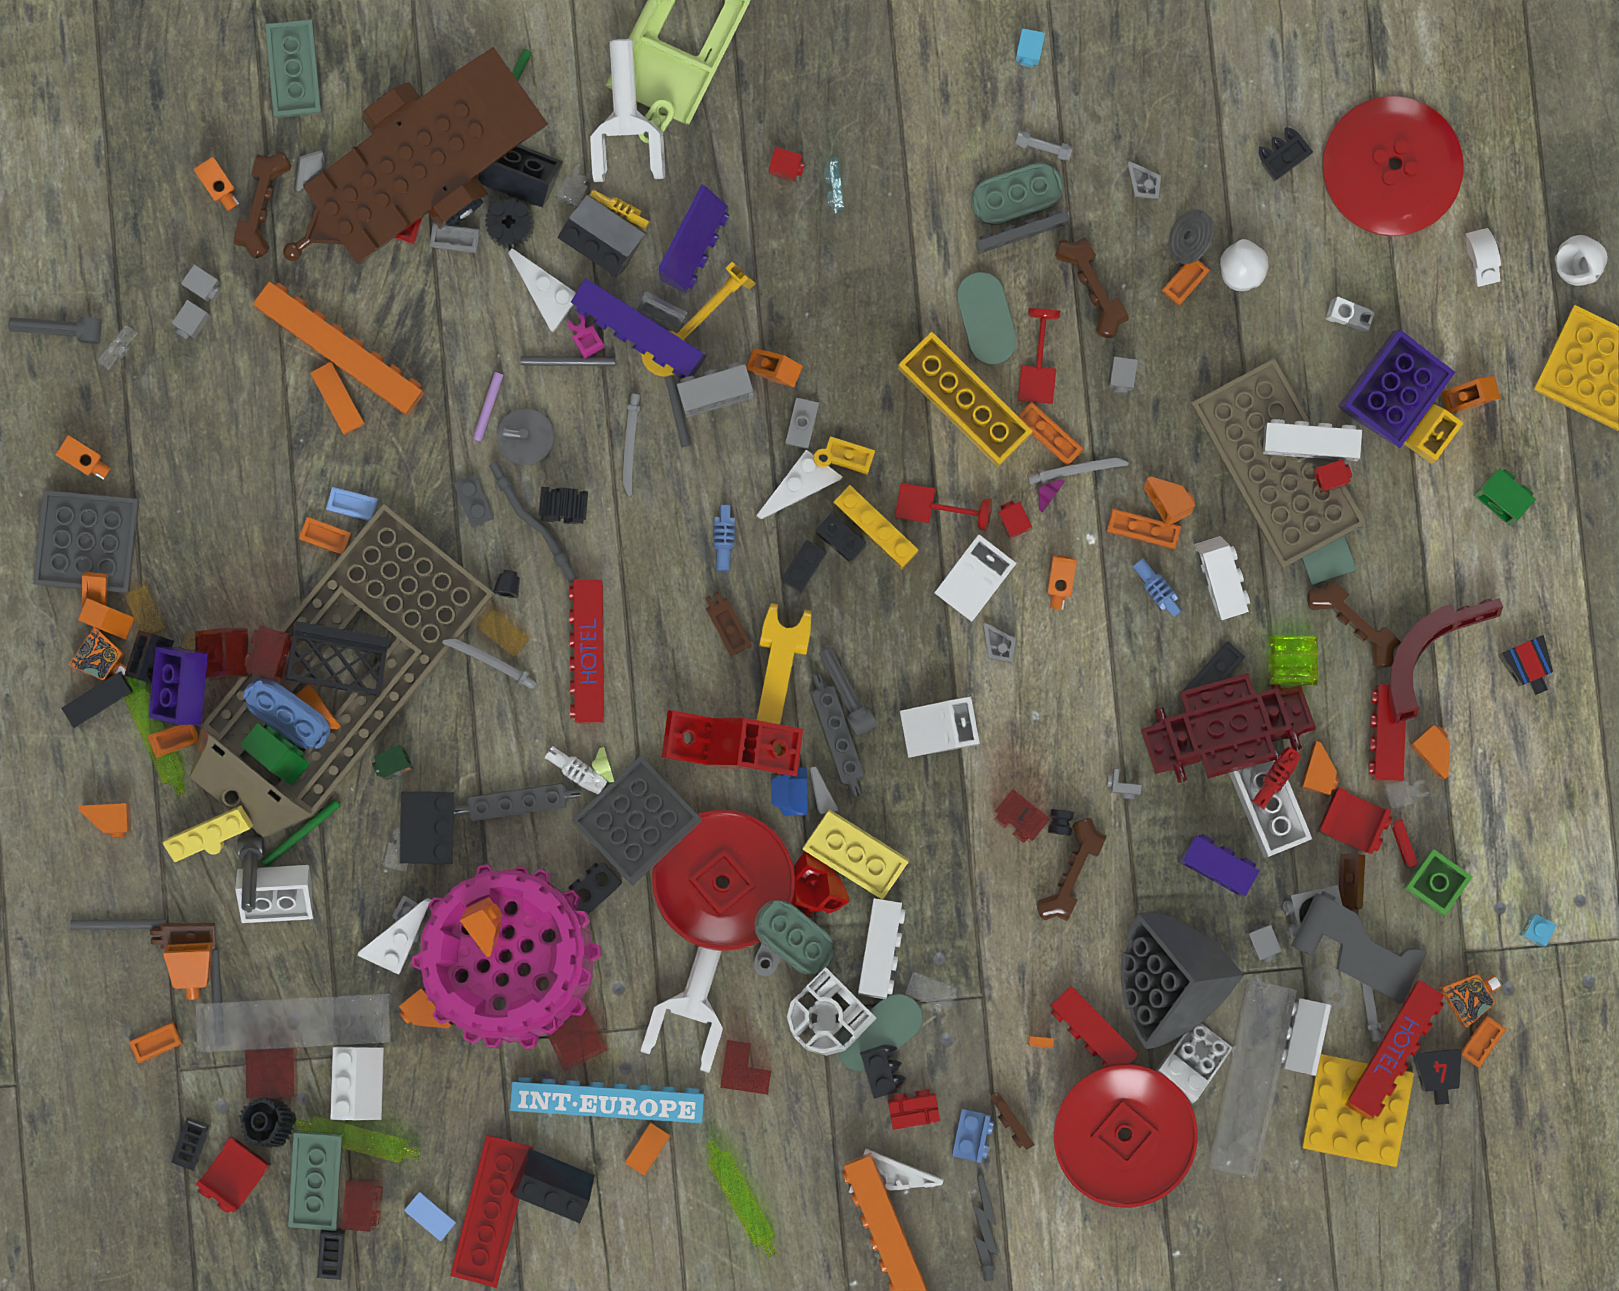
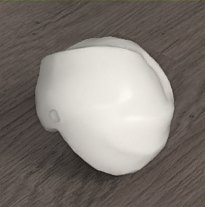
M1585 235L1573 236L1559 247L1558 253L1555 256L1557 272L1564 281L1571 285L1591 284L1596 282L1602 275L1608 256L1605 248L1596 240Z
M1241 239L1230 245L1220 259L1222 278L1228 287L1236 291H1247L1260 286L1269 269L1266 252L1247 239Z

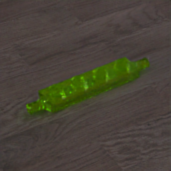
M128 677L126 679L129 684L131 682L133 692L125 696L124 700L162 783H172L177 796L181 795V793L184 794L186 791L180 779L186 773L176 751L156 758L147 738L148 735L165 729L161 720L149 718L151 699L147 688H138L134 678Z
M316 1115L312 1117L310 1122L296 1118L295 1123L299 1124L293 1126V1128L307 1132L342 1134V1148L401 1163L405 1157L419 1160L420 1156L418 1155L421 1154V1150L409 1148L405 1138Z
M712 1139L710 1141L712 1146L709 1142L705 1144L712 1155L707 1162L753 1246L762 1245L768 1258L772 1256L770 1250L775 1255L777 1252L770 1241L775 1235L773 1229L729 1150L720 1151L716 1142Z

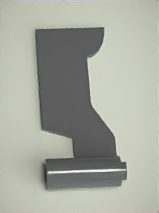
M1322 891L1321 895L1316 893L1291 946L1313 956L1323 935L1340 943V950L1336 969L1403 1004L1427 952L1417 948H1409L1401 952L1399 956L1371 941L1359 916L1334 902L1336 897Z

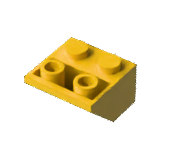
M1432 404L1404 442V445L1433 464L1443 453L1464 422L1444 408Z

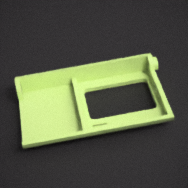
M647 0L628 38L633 40L636 102L651 108L656 101L668 100L675 107L673 119L689 125L751 0H725V4L698 56L688 54L658 39V35L676 0ZM610 74L605 85L612 90V75ZM661 107L660 113L667 115V109Z

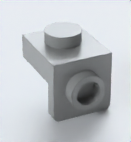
M1114 768L1112 773H1108L1107 787H1111L1110 793L1121 794L1120 798L1135 799V795H1141L1142 785L1118 783L1119 768Z

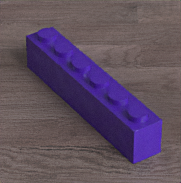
M586 278L571 300V303L576 305L574 309L576 312L584 317L590 314L596 318L595 324L605 330L607 327L615 330L613 334L615 337L623 342L629 339L635 343L634 349L644 355L646 352L654 355L652 359L654 362L662 367L668 364L674 368L672 373L681 379L694 376L707 356Z

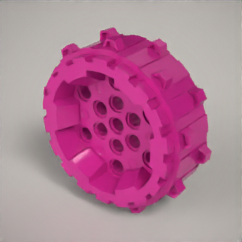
M488 864L478 866L475 877L460 882L444 898L433 897L428 904L432 914L428 923L425 924L422 933L421 952L419 951L418 954L412 957V967L422 971L425 993L428 996V1001H432L436 1005L433 1017L438 1023L444 1024L452 1021L458 1028L464 1030V1040L472 1044H476L483 1038L488 1048L498 1049L501 1043L520 1042L528 1050L537 1047L540 1036L545 1034L551 1035L557 1031L571 1015L582 1016L587 1009L582 999L591 985L593 962L602 957V947L592 943L591 931L588 925L590 919L587 912L578 910L581 897L574 890L564 893L551 885V874L542 869L531 875L528 868L516 866L514 870L495 872ZM487 897H490L493 903L499 907L503 915L498 942L489 957L485 956L471 935L466 934V928L460 922L467 907ZM517 903V912L510 915L509 907ZM510 927H514V936L507 939L506 931ZM550 931H554L555 939L547 943L546 935ZM528 941H533L534 947L532 951L526 953L524 950L525 944ZM507 951H511V960L507 963H504V953ZM485 961H489L490 969L483 973L481 966ZM525 965H530V974L523 977L521 974L522 968ZM467 971L469 977L467 981L461 983L460 975L462 972ZM504 975H508V984L504 987H501V977ZM549 979V987L542 991L540 988L541 981ZM505 999V1008L498 1011L497 1002Z

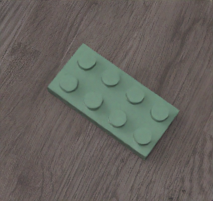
M312 19L265 24L274 117L282 118L321 114Z
M294 1132L288 1227L337 1230L343 1144L342 1134Z

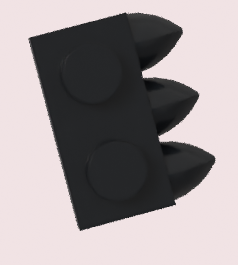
M1286 127L1284 130L1287 143L1280 138L1272 137L1271 142L1274 152L1266 147H1259L1261 164L1274 181H1277L1313 154V151L1301 135L1292 128Z
M881 1045L860 1052L874 1099L897 1092L896 1089L906 1080V1077L902 1075H892L902 1064L897 1060H888L897 1050V1047L893 1045Z

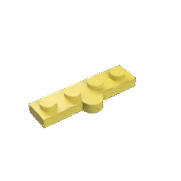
M240 805L168 837L162 843L174 863L204 849L209 854L214 855L223 849L224 840L249 830L253 824Z

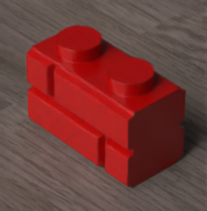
M930 1089L915 1091L916 1096L906 1097V1093L892 1095V1100L888 1101L892 1129L896 1130L940 1122L936 1094L930 1093Z

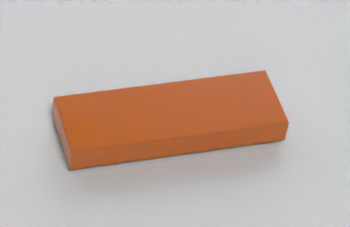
M332 362L310 372L343 435L365 425Z
M1032 401L1018 415L1033 431L1032 435L1066 466L1070 465L1083 451V447Z
M1113 508L1106 532L1175 550L1181 526L1176 524L1166 526L1164 521Z

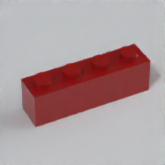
M1378 684L1375 690L1372 689L1371 703L1375 704V711L1370 716V727H1374V735L1369 739V751H1373V759L1368 763V775H1372V780L1401 782L1404 781L1406 720L1394 723L1389 705V685Z
M1069 986L1049 1005L1053 1009L1050 1012L1053 1017L1060 1023L1064 1020L1070 1026L1067 1031L1076 1040L1081 1037L1086 1043L1084 1048L1093 1057L1098 1055L1103 1060L1101 1063L1103 1067L1130 1064L1139 1055L1072 986Z

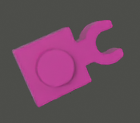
M579 314L578 317L581 323L578 326H574L570 320L567 323L570 331L577 333L572 336V339L585 359L605 346L594 327L591 325L586 328L585 318Z

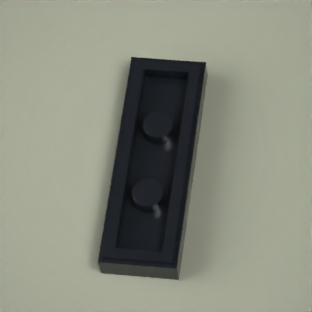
M1227 641L1182 691L1226 679L1242 662L1245 656Z
M122 671L61 709L73 728L132 693L133 689Z

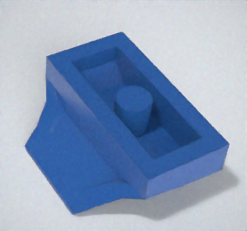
M807 767L798 768L797 776L778 774L771 778V804L778 807L784 816L807 815Z

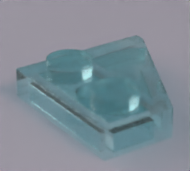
M830 157L828 169H824L825 181L831 185V192H827L829 207L833 206L834 213L843 212L844 210L838 157Z

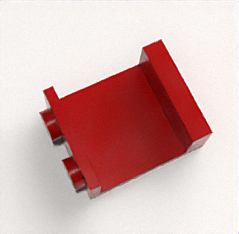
M1337 787L1317 832L1367 854H1373L1374 851L1378 852L1383 842V839L1380 838L1383 829L1387 830L1392 821V817L1389 816L1391 810L1388 808L1383 809L1347 793L1348 791L1343 788Z
M230 1137L224 1144V1149L195 1185L199 1187L198 1192L208 1199L213 1197L219 1202L217 1206L224 1212L229 1213L231 1211L235 1213L271 1164L235 1137Z

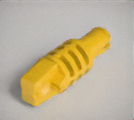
M592 190L590 196L632 224L644 230L647 229L650 221L640 217L641 210L617 197L611 199L602 193Z

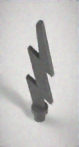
M979 1175L977 1176L983 1210L975 1205L972 1206L983 1241L976 1237L973 1238L982 1263L980 1268L983 1271L984 1281L994 1280L993 1270H995V1265H992L988 1251L997 1256L999 1255L988 1221L995 1225L996 1222L983 1176Z

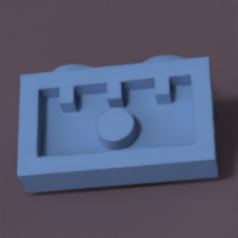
M961 1109L952 1156L981 1163L982 1158L987 1157L989 1144H985L987 1134L991 1135L994 1121L990 1120L991 1115Z

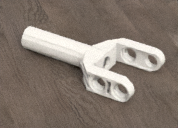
M633 40L610 41L614 111L590 136L594 182L605 181V174L607 172L605 134L606 136L646 134L647 132L649 134L650 169L655 180L665 179L663 132L637 110Z
M698 946L685 991L654 1007L640 1052L650 1055L651 1048L656 1044L666 1009H670L671 1013L706 1024L707 1022L712 1023L701 1056L702 1064L700 1067V1071L710 1072L723 1028L707 997L722 951L709 950Z

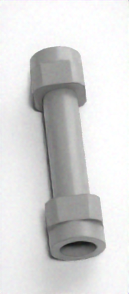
M1019 131L1015 145L1025 149L1027 146L1057 154L1058 159L1069 161L1073 147L1069 146V144L1062 143L1061 146L1030 137L1031 133Z

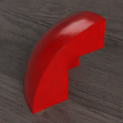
M805 851L794 866L795 888L791 904L808 918H811L813 912L825 911L826 914H830L849 903L846 888L836 872L830 866Z

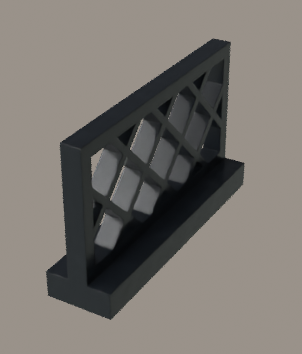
M299 621L294 623L291 632L292 639L285 680L378 697L381 695L390 638ZM297 640L306 641L312 649L301 655L296 648ZM322 645H330L335 654L325 660L318 648ZM346 649L354 650L359 658L349 664L341 653ZM315 652L322 663L312 669L304 658ZM370 653L380 655V662L374 668L364 658ZM336 656L339 657L345 666L337 673L328 664ZM361 660L368 669V672L358 677L351 666ZM299 661L308 670L303 676L292 674L293 665ZM324 665L332 676L327 680H321L314 671ZM345 670H348L355 679L349 685L343 684L338 677ZM371 674L377 681L376 689L366 688L361 680Z

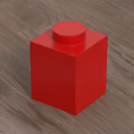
M775 147L768 171L770 175L796 182L797 175L802 177L805 163L802 162L801 154Z
M1343 459L1317 467L1313 471L1320 493L1348 485L1351 482L1350 478H1352L1349 464L1345 465Z
M1012 500L1000 506L1001 511L997 515L1009 539L1032 529V525L1020 502L1014 504Z

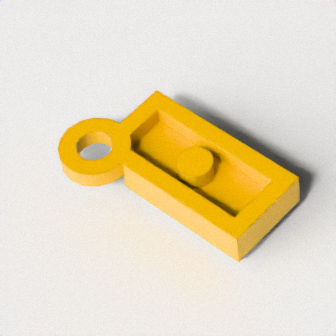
M830 436L826 449H819L815 452L814 463L820 468H826L832 463L868 475L875 450ZM826 455L827 461L821 462L819 456Z

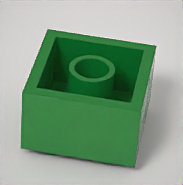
M1499 468L1487 478L1475 492L1474 496L1510 526L1521 518L1536 499L1532 496L1534 493L1527 486H1520L1514 481L1515 476L1511 472Z
M257 723L240 744L243 749L269 771L291 786L310 764L303 758L305 755L303 751L291 744L287 738L269 725L264 728Z

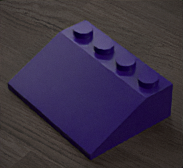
M702 184L658 268L662 282L684 293L687 292L688 288L693 289L698 279V276L695 274L699 267L704 268L709 258L706 255L709 247L714 248L720 236L717 234L720 226L725 227L730 217V214L727 213L728 206Z
M1402 330L1392 331L1338 407L1363 426L1396 447L1401 448L1456 372Z

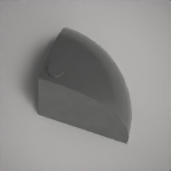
M1138 913L1128 932L1126 939L1129 941L1126 952L1122 954L1121 961L1122 995L1125 1008L1130 1010L1134 1021L1131 1023L1132 1027L1146 1049L1167 1044L1198 1026L1227 999L1244 976L1230 957L1216 943L1194 927L1178 919L1158 913Z

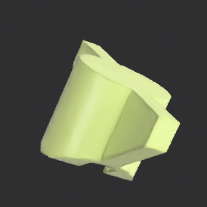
M599 748L597 756L592 762V767L594 771L609 783L614 782L605 748Z

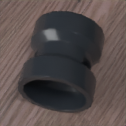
M1051 809L1050 817L1053 821L1048 826V833L1071 836L1072 828L1069 821L1073 820L1074 812Z

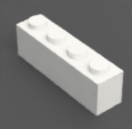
M1272 419L1271 423L1267 422L1264 426L1263 454L1358 461L1361 453L1362 430H1356V426L1342 425V428H1332V424L1318 423V426H1309V422L1295 421L1293 425L1285 424V420Z
M873 899L858 995L885 1000L887 994L892 995L894 980H890L891 970L896 971L898 957L894 956L895 947H900L902 933L897 932L899 923H904L906 911L901 909L902 903Z

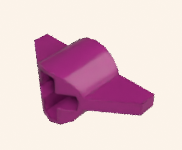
M1062 479L1040 487L1039 510L1042 513L1064 484Z

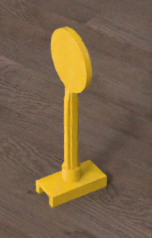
M731 262L725 268L731 275L724 282L725 285L678 333L670 332L685 341L732 291L735 292L741 285L750 290L756 283L746 276L738 265ZM646 352L645 355L641 353L644 365L653 374L662 377L675 375L672 373L674 368L668 364L662 367L652 360L654 355Z

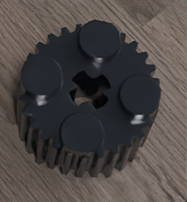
M504 198V201H496L490 206V210L488 209L489 214H486L485 227L490 239L494 243H497L499 247L502 245L503 249L507 247L508 250L511 248L515 250V247L519 248L520 244L524 245V241L528 242L527 238H530V234H533L534 222L528 207L524 203H521V201L517 202L516 199L512 201L511 198L509 200ZM508 220L515 222V224L511 225V228H507L504 223Z
M541 487L540 521L560 522L563 519L564 524H583V521L586 520L588 491H580L578 494V489L555 488L551 489L550 492V487Z
M257 1098V1100H253V1103L250 1102L249 1105L243 1106L244 1110L240 1111L242 1115H239L240 1123H243L241 1128H243L242 1133H245L244 1140L256 1146L270 1148L283 1146L286 1143V1139H289V1135H292L291 1130H294L292 1125H295L296 1122L295 1113L291 1111V1108H287V1104L280 1100L270 1098Z

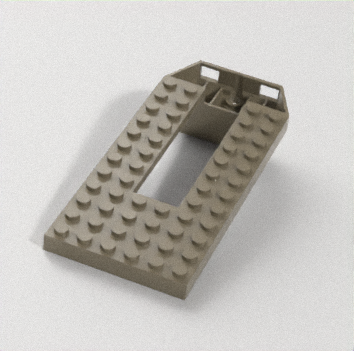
M383 504L202 724L190 778L229 810L241 805L253 824L251 828L264 838L315 816L450 651L451 647L444 645L442 641L448 639L459 640L494 597V592ZM363 609L397 637L387 650L381 695L378 697L353 692L334 715L341 727L330 729L329 738L322 747L317 749L309 747V749L305 750L303 758L310 764L295 783L291 786L284 780H281L278 785L273 784L241 758L246 751L240 746L242 741L257 723L264 728L267 725L248 710L246 698L244 699L243 696L244 690L252 680L267 678L277 682L293 693L301 682L285 680L292 639L291 632L294 623L299 621L345 630L360 610ZM297 640L296 648L301 655L312 649L306 641ZM322 645L318 648L322 656L329 650L330 645ZM315 652L304 658L312 669L320 661ZM301 661L293 665V675L303 676L308 672ZM369 674L362 682L366 688L376 689L377 681ZM216 744L226 753L224 755L220 754L213 747ZM271 790L281 797L279 802L278 798L268 794ZM229 791H236L239 798L235 804H230L226 800V795Z

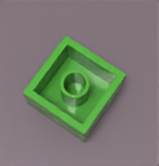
M1429 849L1402 889L1440 916H1446L1473 876L1435 849Z

